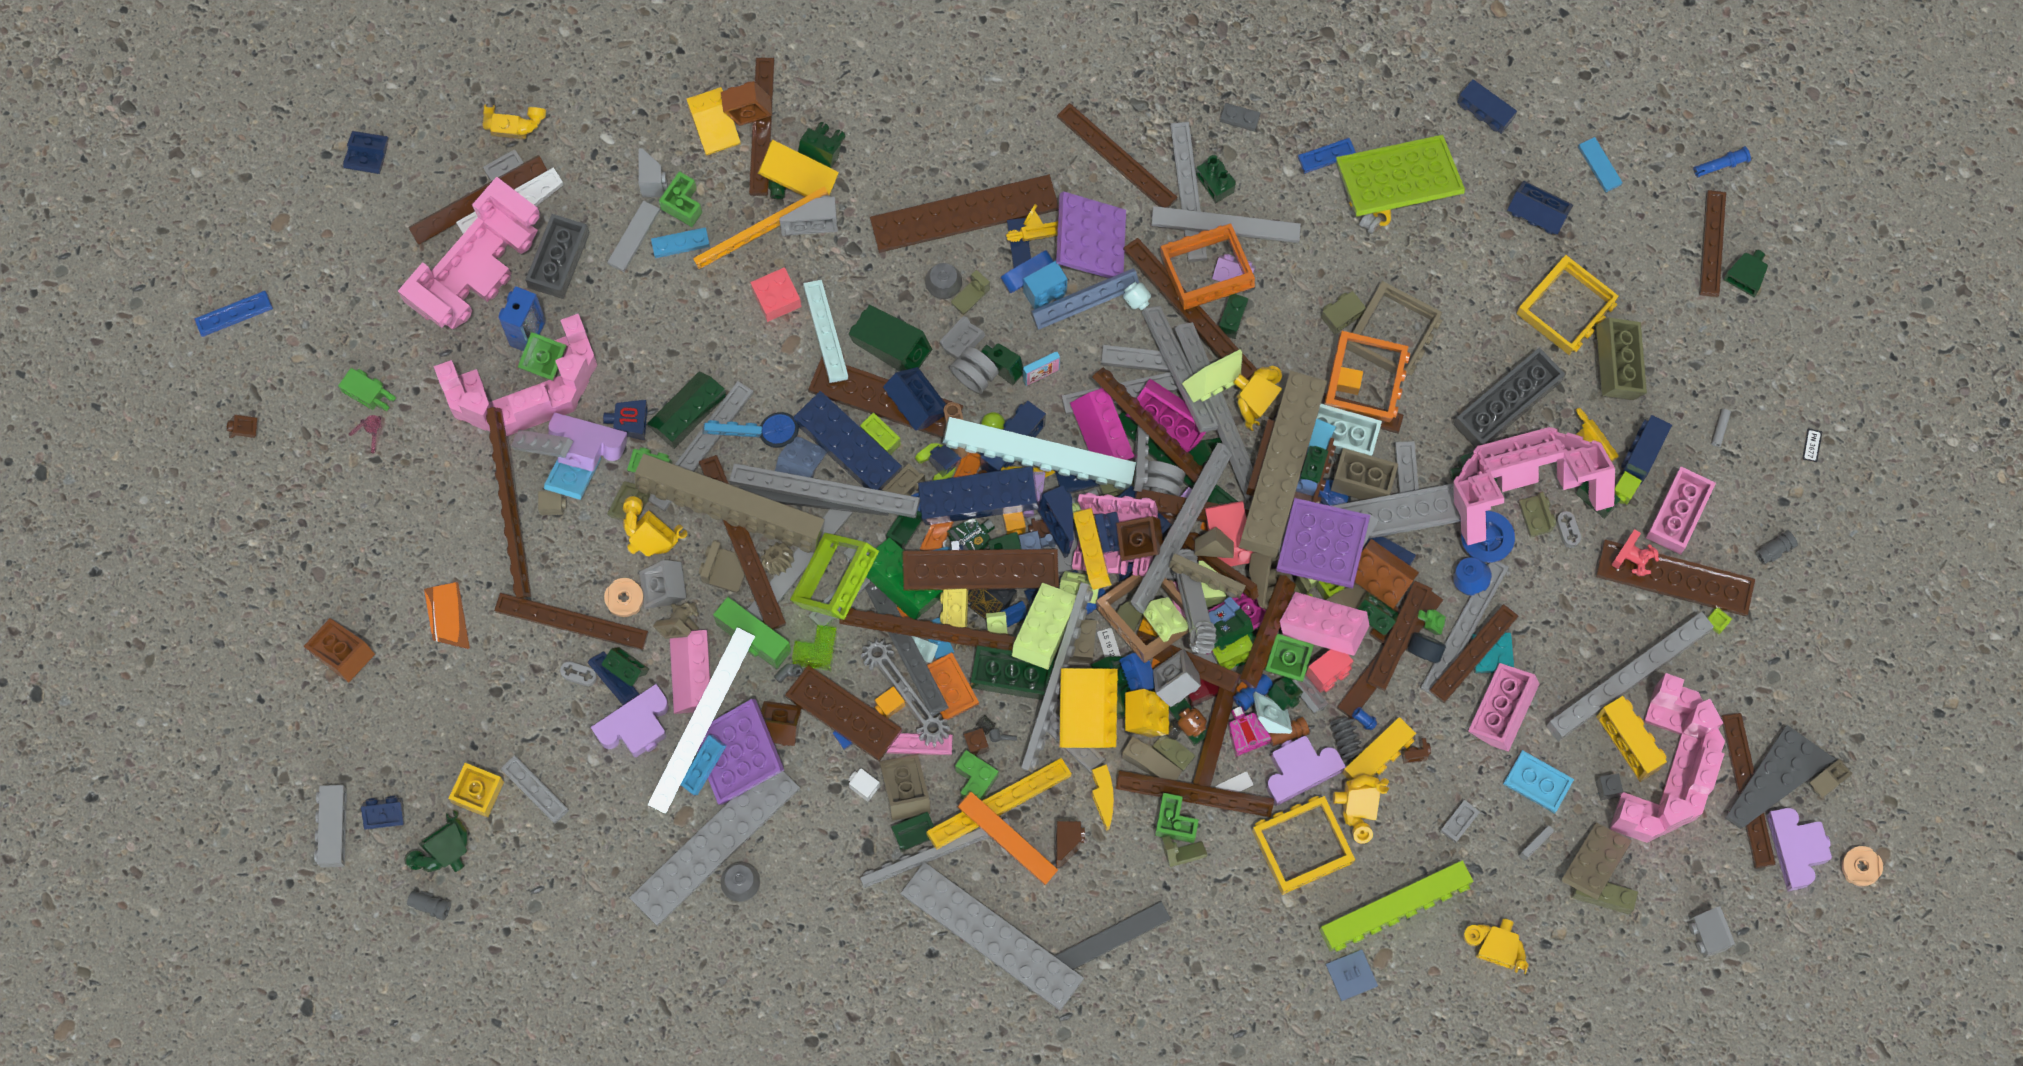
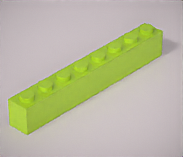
M1462 860L1322 926L1319 931L1329 951L1335 950L1339 952L1347 947L1346 944L1349 942L1358 943L1365 939L1364 935L1371 933V935H1375L1382 931L1381 927L1389 925V927L1398 924L1400 922L1399 919L1402 917L1411 918L1418 914L1417 910L1424 908V910H1428L1434 907V902L1438 900L1444 902L1453 897L1452 894L1459 891L1461 894L1471 889L1470 885L1474 881Z

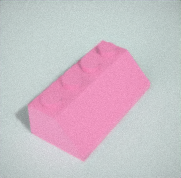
M707 630L691 631L688 637L670 638L674 714L693 713L711 679L709 635Z
M1499 663L1468 730L1469 733L1490 746L1509 752L1538 689L1539 682L1535 674Z

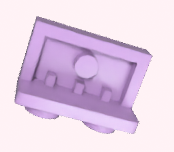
M1229 254L1220 255L1212 279L1221 282L1243 275L1238 261L1234 260L1235 257ZM1248 261L1252 272H1254L1256 266H1253L1252 262Z

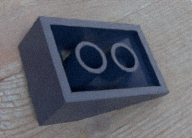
M1062 485L1042 495L1037 511L1064 558H1066L1074 541L1072 496Z

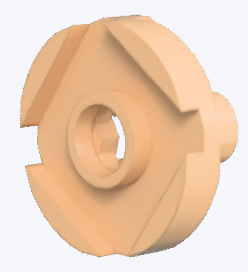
M620 578L613 581L607 587L604 600L612 614L619 617H629L640 611L644 595L642 589L635 581L629 578ZM622 593H626V595L629 597V599L626 600V602H622V600L619 599V596H622Z
M1858 846L1845 854L1842 860V871L1847 882L1853 883L1856 886H1869L1881 876L1883 862L1880 856L1873 852V849L1866 846ZM1860 861L1867 865V869H1864V871H1861L1857 864H1860Z

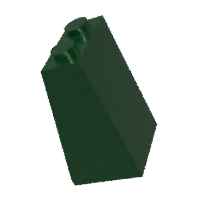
M870 304L861 313L859 320L851 327L849 336L854 344L899 372L916 367L920 368L933 350L922 330Z

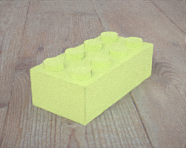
M1042 583L1014 642L1012 656L1048 670L1065 634L1076 595Z

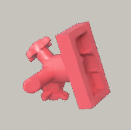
M1634 529L1612 563V566L1619 569L1624 559H1628L1638 565V569H1632V573L1638 576H1645L1646 574H1651V570L1645 569L1648 560L1654 558L1656 562L1659 561L1658 551L1650 544L1647 545L1648 549L1644 550L1636 547L1635 542L1641 533Z

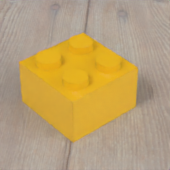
M1146 689L1126 692L1125 731L1150 738L1169 734V705L1156 692Z
M464 763L448 799L454 805L488 818L504 781L500 776Z

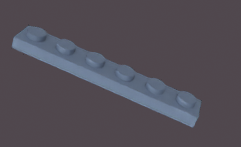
M1134 268L1032 310L1031 313L1037 329H1042L1125 293L1124 289L1135 281L1137 284L1139 283L1136 270Z

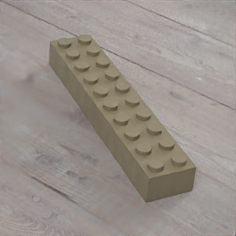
M1290 371L1239 548L1273 558L1277 557L1327 384L1326 380Z
M643 454L635 472V488L641 493H651L660 500L667 499L673 501L677 506L689 507L696 513L703 512L713 519L725 520L732 526L737 527L739 525L745 527L751 533H761L771 540L775 538L787 546L794 545L804 552L814 553L822 538L825 521L823 518L652 456Z

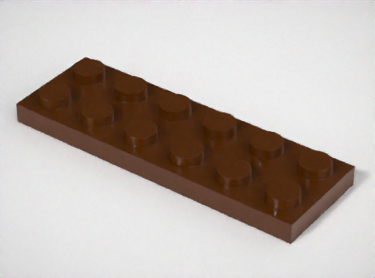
M809 665L785 694L788 700L878 761L882 759L902 732V728Z

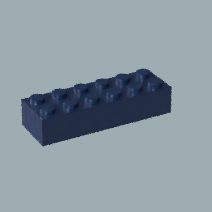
M819 391L794 416V421L799 425V428L817 445L823 448L862 487L882 491L902 470L901 464L823 392Z
M1032 466L918 483L922 520L926 526L1039 509L1035 472Z

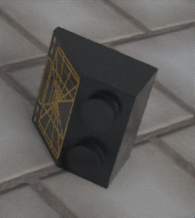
M970 590L968 592V607L986 620L987 613H996L1007 609L1017 598V590Z

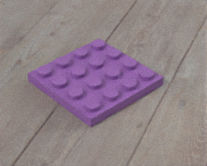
M1064 191L1060 193L1056 264L1106 278L1123 273L1126 210Z
M1294 498L1277 571L1353 589L1370 515Z
M751 699L712 721L697 750L698 753L708 735H713L726 745L725 750L708 777L718 805L725 804L784 771L756 699Z

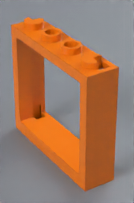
M1231 223L1224 226L1220 225L1209 231H1202L1193 236H1186L1181 240L1168 242V244L1161 246L1162 260L1184 310L1255 287L1254 274ZM1228 239L1243 275L1184 293L1170 258Z
M1341 331L1324 405L1373 419L1391 422L1393 417L1396 418L1398 407L1395 405L1397 399L1400 400L1402 389L1399 388L1400 382H1404L1406 370H1403L1404 364H1408L1410 352H1407L1408 346ZM1347 340L1400 353L1387 412L1334 399Z

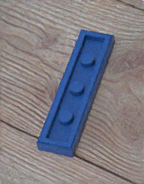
M266 291L197 317L195 322L200 335L204 337L273 308Z

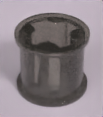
M984 715L977 722L976 727L983 728L985 735H987L996 726V723L991 721L987 715Z
M1172 719L1169 725V734L1166 736L1172 740H1177L1179 734L1183 731L1178 725V720Z

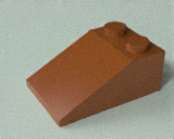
M331 618L303 646L348 683L375 655L362 639Z

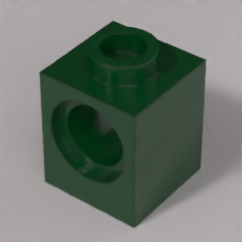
M1284 677L1274 684L1268 696L1285 711L1290 707L1293 709L1300 703L1299 698L1303 691L1290 678Z

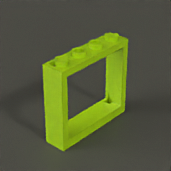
M824 533L790 601L802 609L844 620L879 551L867 542ZM837 546L856 549L857 551L830 604L810 600Z

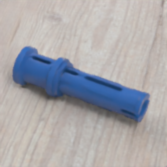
M1744 146L1741 150L1729 151L1721 158L1694 166L1695 176L1698 178L1728 166L1734 168L1739 163L1745 161L1748 163L1751 161L1750 152Z

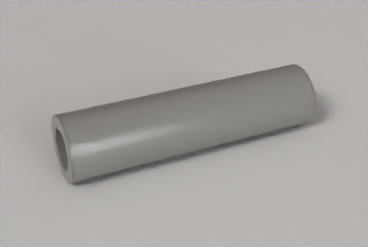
M1728 409L1721 410L1712 440L1713 446L1720 447L1731 414V411Z

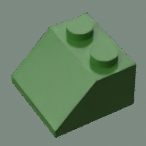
M531 332L518 368L553 381L558 370L555 360L563 357L567 345Z
M1277 634L1265 671L1303 682L1314 645Z

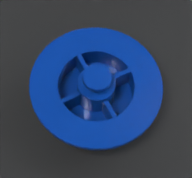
M1486 511V541L1467 545L1462 533L1461 541L1464 549L1471 557L1485 563H1493L1504 559L1511 552L1515 542V533L1511 523L1503 515L1493 511Z

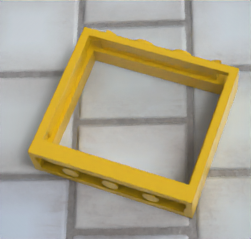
M1565 255L1523 302L1517 311V315L1570 355L1573 351L1577 352L1582 347V341L1585 337L1587 339L1591 337L1595 331L1593 328L1596 324L1606 319L1604 315L1616 308L1618 305L1616 301L1619 296ZM1565 270L1607 302L1572 343L1529 311Z
M1315 796L1309 799V803L1303 806L1301 803L1291 807V811L1283 813V811L1276 813L1272 816L1273 819L1269 821L1265 819L1255 823V827L1252 829V833L1282 895L1345 868L1355 861L1325 796L1321 798ZM1321 806L1345 856L1286 882L1262 831Z

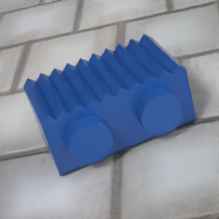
M1136 653L1120 659L1119 662L1124 670L1125 677H1127L1126 680L1128 681L1127 684H1129L1130 691L1140 689L1155 690L1153 669L1150 661L1144 663Z

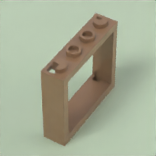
M1138 574V576L1132 575L1096 600V604L1100 614L1138 657L1146 663L1187 634L1189 628L1186 631L1172 634L1166 642H1163L1160 636L1147 646L1140 640L1110 606L1141 584L1145 576ZM1164 578L1161 587L1184 611L1181 595L1176 590L1175 584L1172 580Z

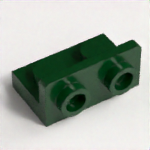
M1368 591L1363 596L1361 604L1357 607L1358 610L1367 612L1369 625L1383 635H1386L1396 623L1399 614Z
M620 647L612 648L602 662L603 667L629 686H634L638 678L645 676L649 671L648 667Z

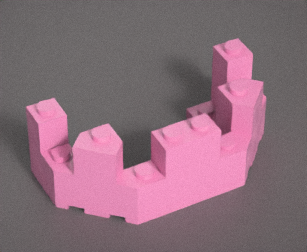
M498 177L492 181L472 205L478 218L434 269L430 271L429 267L422 262L398 290L404 303L426 320H432L441 328L447 325L454 329L468 321L472 309L463 300L468 296L470 289L486 302L495 298L499 292L498 289L502 285L507 284L511 278L509 268L496 258H500L504 254L507 244L520 254L528 251L538 231L532 226L539 219L540 213L538 208Z
M579 314L561 320L566 336L554 341L565 344L567 347L563 357L555 360L561 376L554 378L553 381L548 380L489 402L477 369L458 375L452 360L434 366L454 418L466 421L485 431H490L486 420L487 408H501L507 437L517 433L519 430H526L550 421L554 412L562 415L574 412L592 373L597 367Z
M1548 427L1477 446L1471 459H1468L1462 468L1459 477L1457 476L1454 480V504L1461 516V533L1467 545L1486 541V511L1491 510V506L1504 503V497L1497 483L1502 492L1538 483L1539 466L1557 461V479L1563 490L1581 486L1585 481H1589V500L1595 511L1613 507L1615 467L1601 442L1594 440L1588 442L1583 440L1581 436L1571 433L1562 434L1558 432V429Z
M1667 673L1664 674L1655 686L1644 719L1645 723L1681 735L1660 803L1658 805L1623 792L1619 798L1610 826L1612 831L1646 843L1695 821L1703 813L1707 797L1714 789L1724 757V753L1721 752L1725 740L1718 729L1723 724V721L1711 699L1703 701L1699 692L1683 687L1684 679Z

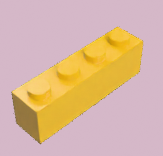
M1089 508L1074 512L1073 516L1091 587L1095 590L1110 586V576L1093 510Z
M1399 717L1343 770L1342 774L1349 781L1363 774L1372 777L1376 773L1378 775L1382 774L1390 760L1394 762L1401 755L1400 751L1404 747L1408 749L1415 742L1413 738L1416 733Z

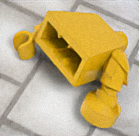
M484 104L482 125L485 130H491V136L526 139V135L538 128L541 120L546 117V109L528 107L527 116L530 118L529 120L515 115L495 114V105L487 107Z
M1276 366L1259 368L1249 380L1239 374L1233 382L1241 388V391L1236 396L1238 399L1237 403L1246 421L1245 426L1251 431H1254L1252 428L1253 424L1260 425V422L1255 420V418L1258 419L1263 415L1282 390V388L1275 385L1282 378V372Z
M635 496L625 499L623 510L626 513V519H623V528L626 535L629 536L628 540L630 543L627 545L630 553L635 554L639 550L645 556L668 553L678 543L679 538L683 539L687 536L686 530L679 534V531L683 528L682 525H677L673 532L649 510L637 522V515L641 513L643 508L642 500Z
M1363 774L1351 781H1347L1344 792L1333 793V803L1343 804L1345 823L1350 827H1354L1352 829L1354 840L1360 844L1369 842L1373 837L1371 827L1364 823L1362 818L1376 820L1380 793L1385 794L1389 790V787H1385L1389 784V780L1386 778L1379 781L1378 778Z
M1502 919L1500 928L1490 927L1489 925H1471L1466 928L1463 938L1468 945L1477 946L1484 940L1476 955L1477 958L1511 970L1515 967L1514 971L1516 973L1518 969H1523L1524 974H1526L1528 969L1523 943L1519 940V935L1511 932L1514 924L1513 921Z

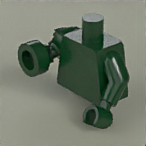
M453 810L452 812L455 816L454 818H450L446 813L447 823L419 842V845L430 857L424 856L418 850L407 852L404 862L409 869L419 870L423 868L422 870L433 872L450 865L454 872H457L465 866L460 857L467 852L468 832L462 822L457 820V811Z

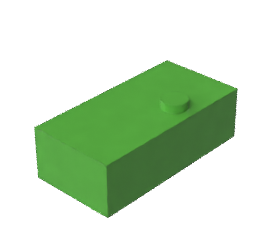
M729 597L725 599L713 614L716 625L729 635L733 636L736 628H739L755 636L747 652L754 657L759 656L776 670L791 653L790 644L786 639Z

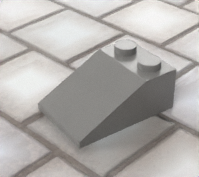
M824 195L821 198H815L780 218L782 236L838 232L835 197Z

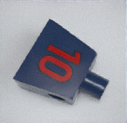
M637 400L616 403L615 413L604 412L603 424H613V429L627 432V437L645 440L648 412L647 401Z

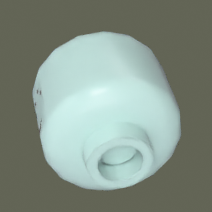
M1135 281L1124 289L1123 298L1131 309L1139 308L1142 310L1150 304L1148 300L1151 298V294L1143 283L1137 284Z

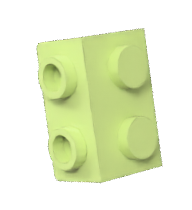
M1169 597L1151 601L1143 613L1163 642L1168 641L1172 634L1188 629L1186 620Z

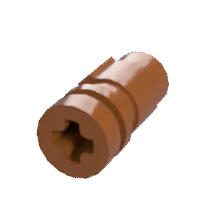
M1299 717L1296 721H1290L1292 727L1290 734L1268 733L1271 737V746L1281 745L1294 738L1299 739L1301 736L1309 735V727L1304 717Z

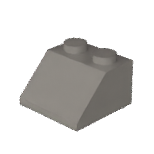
M639 148V187L642 198L662 197L668 188L666 172L662 171L661 165L644 149Z
M662 560L639 572L645 609L668 606L687 599L681 562Z
M1184 649L1153 670L1155 692L1170 707L1181 702L1186 696L1197 691L1201 686L1200 675Z
M1720 906L1699 914L1690 920V931L1696 936L1698 941L1696 943L1697 949L1700 954H1703L1704 958L1727 951L1735 944Z

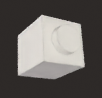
M860 769L858 772L855 771L849 778L850 789L866 801H869L880 788V782L863 769Z

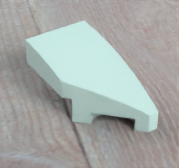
M912 636L924 661L932 663L938 645Z

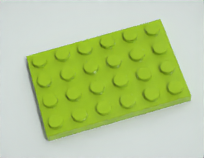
M1443 135L1336 157V164L1356 217L1465 193L1464 185Z

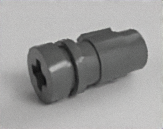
M1786 530L1781 535H1778L1776 540L1769 542L1756 551V555L1760 562L1765 565L1769 561L1773 562L1780 558L1782 553H1788L1790 549L1796 548L1798 543L1794 535L1789 530Z
M412 891L407 900L408 906L429 913L430 916L440 920L446 919L451 908V902L441 898L435 899L433 895L423 891L420 893Z

